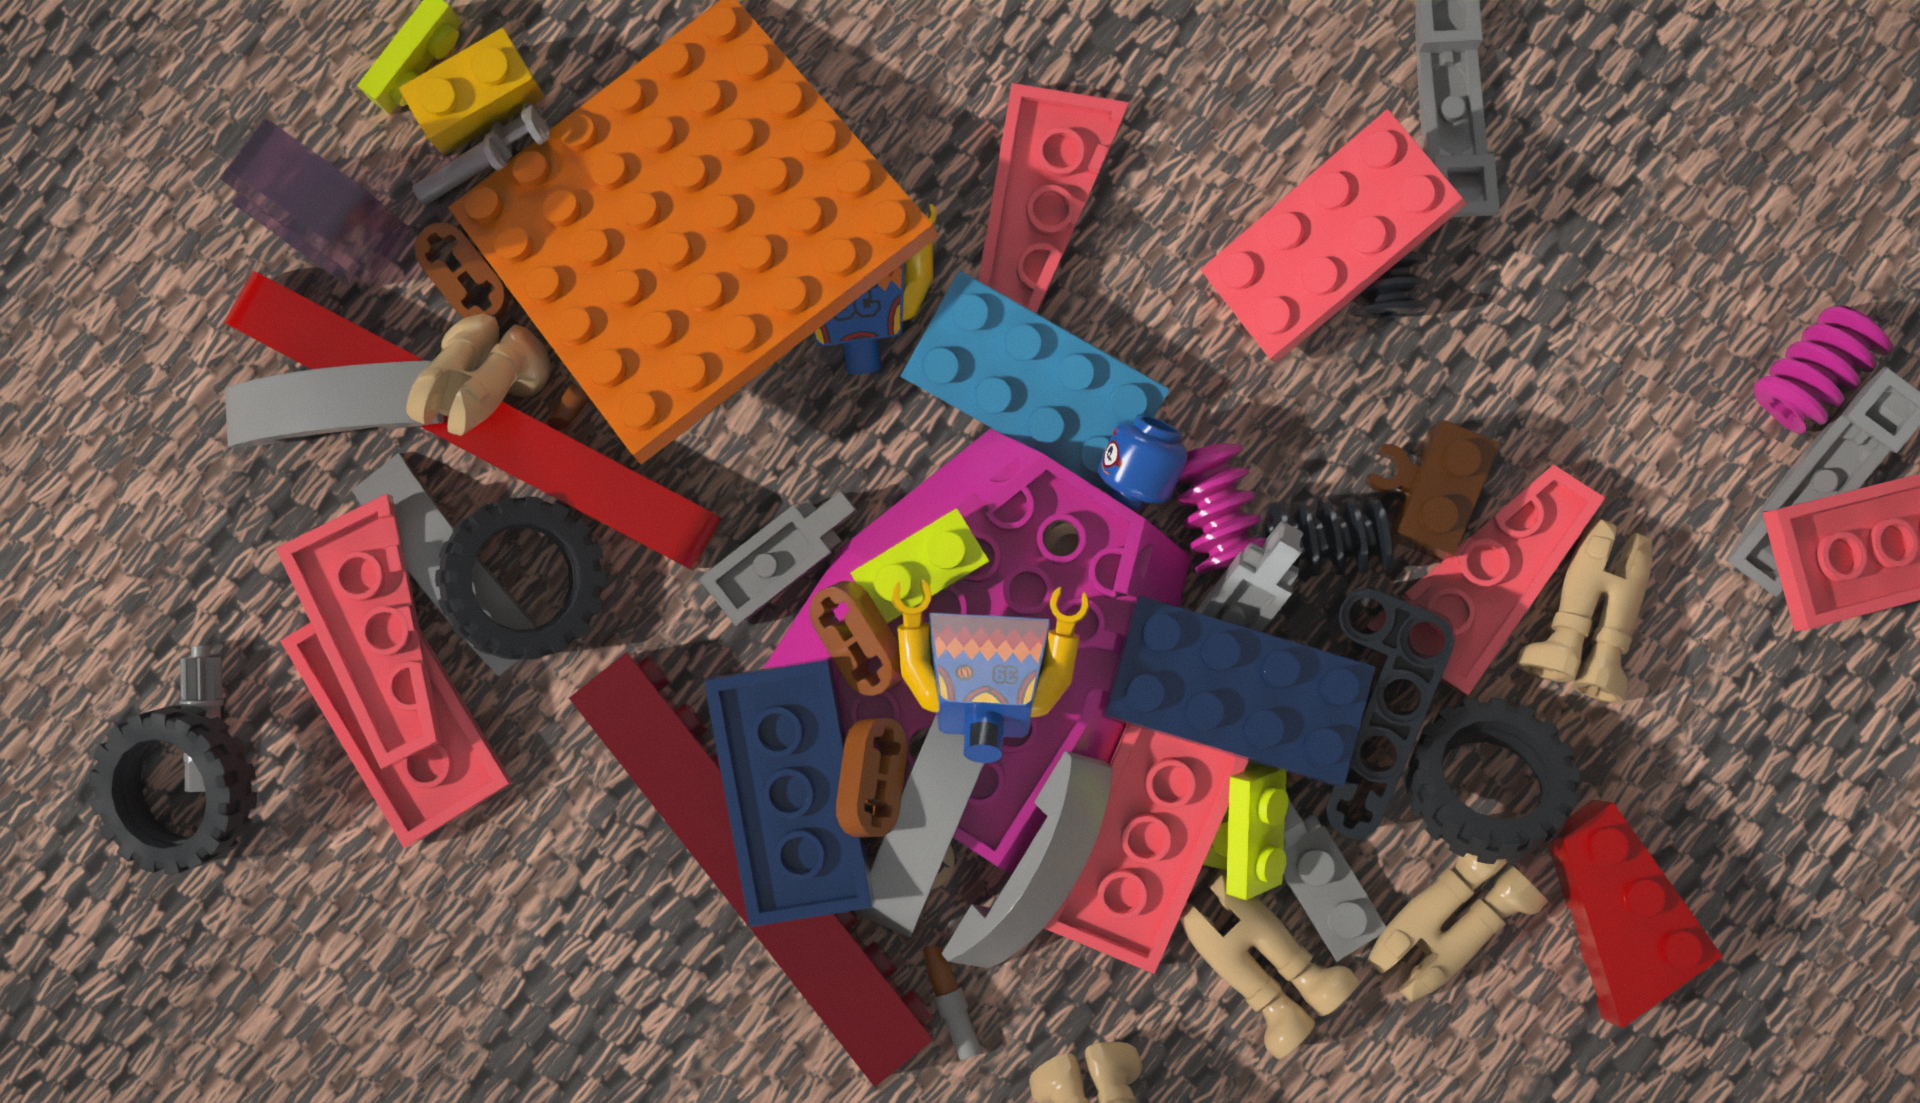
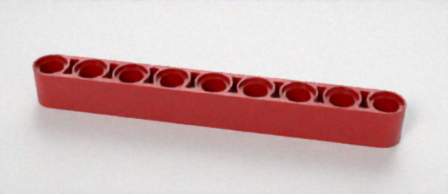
M255 271L251 272L224 321L228 326L312 370L361 364L425 361ZM501 402L498 408L486 420L462 436L448 432V416L445 415L444 423L420 426L694 571L722 519L700 505L504 402Z

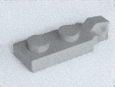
M842 491L838 492L818 509L810 499H807L798 507L792 505L701 576L699 580L735 627H739L832 554L831 550L842 543L835 530L852 518L858 511Z
M1281 521L1267 537L1262 548L1250 543L1244 552H1239L1194 612L1262 632L1292 595L1293 582L1298 576L1299 568L1292 564L1302 553L1300 539L1303 536V532Z
M1289 800L1284 826L1286 868L1283 878L1331 957L1338 962L1380 936L1386 925L1325 825L1320 824L1313 813L1301 819Z

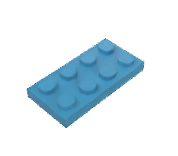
M961 270L958 271L900 376L1001 434L1045 454L1108 494L1112 487L1107 485L1099 476L1098 467L1115 427L1122 421H1135L1137 414L1155 417L1170 391L1165 385Z

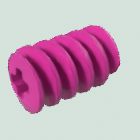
M1844 305L1828 307L1819 314L1817 324H1812L1803 331L1801 341H1797L1787 348L1786 359L1781 358L1772 364L1769 372L1770 376H1764L1755 383L1753 392L1756 401L1787 429L1797 434H1806L1807 427L1803 421L1805 418L1819 425L1825 424L1828 420V413L1820 404L1821 401L1835 408L1840 407L1844 403L1845 397L1836 386L1837 384L1849 390H1855L1861 385V379L1853 367L1866 373L1873 372L1877 368V361L1870 351L1883 356L1889 355L1893 350V344L1885 332L1864 313Z
M1220 443L1187 451V461L1177 484H1188L1191 487L1177 497L1178 506L1197 508L1196 512L1183 520L1184 529L1203 531V535L1189 544L1190 552L1209 554L1207 560L1195 567L1196 575L1227 569L1239 552H1244L1250 543L1261 548L1265 543L1266 538L1247 535V530L1262 521L1259 514L1241 512V507L1255 498L1254 491L1237 490L1234 486L1235 483L1249 474L1248 468L1229 466L1228 460L1243 451L1241 444Z

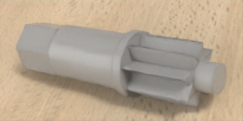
M210 645L191 646V658H180L181 700L179 705L183 709L192 706L207 711L206 717L210 719L219 717L221 719V706L224 705V699H222V657H211ZM183 752L185 791L205 792L201 773L191 757Z

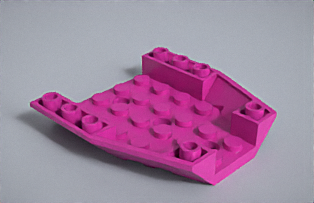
M989 429L841 547L763 669L831 657L810 619V604L813 597L820 590L838 582H855L850 572L956 508L987 556L989 563L933 596L928 607L922 611L924 623L929 624V613L1050 619L1049 630L1056 629L1057 618L1053 615L1050 608V599L1053 592L1058 587H1062L1058 609L1063 615L1073 616L1081 609V599L1084 591L1089 600V610L1087 615L1077 622L1074 633L1078 634L1080 639L1070 686L1047 715L1032 718L1028 735L1022 738L1003 737L1002 757L995 762L984 763L953 835L954 839L1012 875L1047 818V815L1034 801L1063 753L1068 751L1105 761L1107 764L1110 763L1126 723L1103 717L1102 714L1134 600L1140 595L1179 607L1191 556L1145 518L1053 459L995 430ZM1066 522L1074 527L1079 541L1076 550L1072 554L1055 556L1046 549L1043 543V533L1050 524ZM845 602L839 603L838 608L834 610V614L839 621L844 619L845 615L850 612ZM903 615L888 624L898 642V626L904 624ZM877 655L866 663L871 674L877 672L883 666ZM831 657L845 739L850 727L860 719L892 718L899 722L904 729L908 752L902 788L903 793L916 762L910 753V740L918 730L931 727L936 712H930L921 707L904 679L892 688L875 696L858 693L847 683ZM873 742V748L879 750V744Z

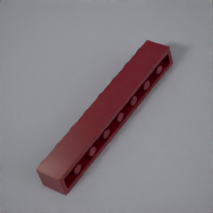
M626 652L569 697V699L749 927L718 755H715L701 738L708 729L688 703L685 702L680 707H677L663 690L671 682L652 657L647 655L640 661L635 653ZM853 911L749 927L874 1087L933 1040L934 1031L928 1024L935 1019L934 1014L914 989L904 995L890 975L897 968L876 941L866 946L855 933L852 927L859 920Z

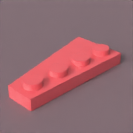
M1016 83L1011 84L979 281L1038 314L1125 116L1129 102Z
M1553 464L1495 514L1475 534L1458 546L1455 556L1444 559L1404 593L1403 598L1442 613L1449 618L1454 626L1456 633L1455 646L1440 681L1464 697L1470 694L1604 501V496ZM1385 611L1365 627V630L1368 632L1380 630L1385 624ZM1420 622L1411 629L1409 637L1411 645L1420 654L1433 655L1444 647V634L1440 627L1434 623Z
M384 494L276 547L275 549L380 769H387L442 742L393 496Z

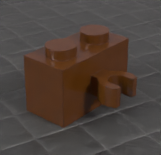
M1442 420L1428 429L1415 464L1410 462L1409 456L1402 448L1393 444L1381 445L1376 454L1393 462L1395 467L1394 475L1387 479L1371 473L1367 475L1365 483L1371 489L1379 492H1389L1396 488L1403 491L1391 520L1393 541L1439 561L1455 556L1500 443Z

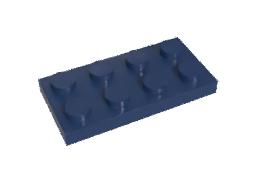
M1139 595L1134 600L1102 716L1333 786L1342 787L1345 785L1375 666Z
M831 657L711 677L704 680L749 927L872 908L875 898L864 838L852 837L845 833L840 827L836 816V800L845 733Z

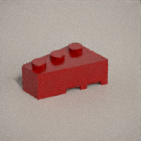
M1592 800L1569 816L1561 833L1550 842L1548 846L1567 908H1570L1580 941V951L1584 963L1587 964L1598 999L1596 1002L1601 1018L1623 1029L1723 956L1613 802Z

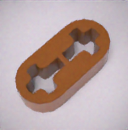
M442 222L433 223L425 227L418 235L414 247L415 257L429 278L463 318L486 314L495 317L499 321L507 312L510 303L509 292L493 268L470 239L455 225ZM442 238L448 244L457 240L458 243L452 248V253L462 266L455 272L440 259L435 260L433 263L431 262V259L437 253L433 246L436 240ZM470 276L483 289L493 285L494 290L488 295L492 303L489 309L483 311L477 305L468 309L467 305L473 298L463 282Z
M841 581L820 590L813 597L810 604V619L813 627L853 690L862 695L875 696L897 685L903 679L900 667L899 642L872 598L861 585L853 581ZM845 602L850 612L845 615L844 619L839 621L834 614V610L838 608L839 603ZM877 655L883 666L877 672L871 674L866 663Z
M892 718L860 719L848 730L844 744L836 800V816L843 831L852 837H883L890 833L896 825L900 810L908 746L904 729L899 722ZM873 742L879 744V750L873 748ZM864 804L871 806V813L864 811Z

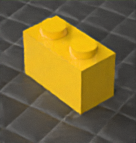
M503 27L398 88L427 139L443 156L448 155L491 130L493 122L499 121L503 123L522 111V104L526 101L534 105L546 98Z

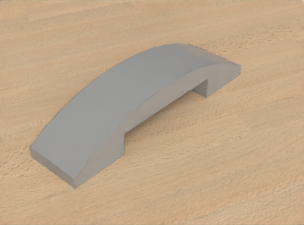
M1416 0L1415 45L1423 151L1467 202V205L1452 217L1498 215L1500 207L1494 154H1488L1478 57V48L1483 41L1479 0Z
M432 361L374 363L305 370L258 378L225 388L228 448L284 443L286 438L373 427L398 429L425 425L412 420L408 416L406 404L408 393L418 375ZM438 413L428 425L444 423V415Z
M1884 367L1837 413L1795 461L1738 538L1725 560L1777 597L1783 588L1762 513L1859 489L1890 451L1897 453L1920 426V391L1889 368Z
M398 453L354 487L352 492L361 506L384 494L393 496L407 569L443 614L438 601L441 599L439 587H436L435 574L436 570L440 568V550L444 542L449 540L455 526L435 502L437 499L404 457ZM477 555L471 570L472 591L481 610L496 623L515 630L537 627L513 595L505 591ZM444 615L446 619L452 624L448 615ZM465 639L497 676H501L520 661L502 659L492 654L482 653L473 648L474 645Z
M936 716L902 793L896 825L890 833L885 835L870 872L875 903L872 908L856 910L855 914L910 938L984 763L968 760L964 756V735L941 732L938 729Z
M1068 751L1063 753L1034 801L1047 815L1046 820L992 908L971 904L942 952L943 957L948 962L991 968L1021 950L1047 925L1070 894L1094 847L1110 792L1113 768L1105 761Z

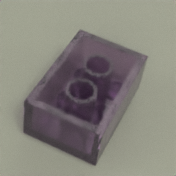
M266 117L219 177V179L238 192L231 201L232 204L347 286L357 277L372 288L414 232L370 192Z

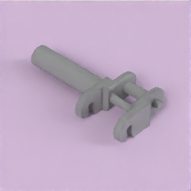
M526 101L522 104L521 116L505 126L499 121L493 122L491 131L484 135V140L412 186L418 200L423 205H428L490 165L496 171L501 170L512 157L513 142L527 133H530L538 145L544 143L549 139L550 128L541 117L543 112L540 107L534 108Z

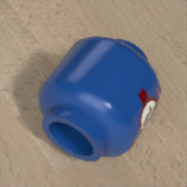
M1137 414L1135 421H1122L1118 423L1098 467L1099 476L1107 485L1112 487L1109 496L1126 507L1136 510H1142L1145 502L1158 504L1168 501L1187 461V449L1179 441L1182 433L1164 421L1143 414Z

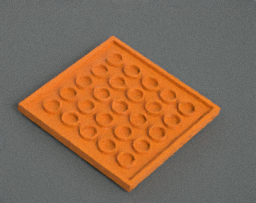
M737 0L718 1L552 127L549 139L544 143L538 145L534 141L510 159L504 168L493 172L448 206L449 210L615 433L641 465L938 237L931 221Z

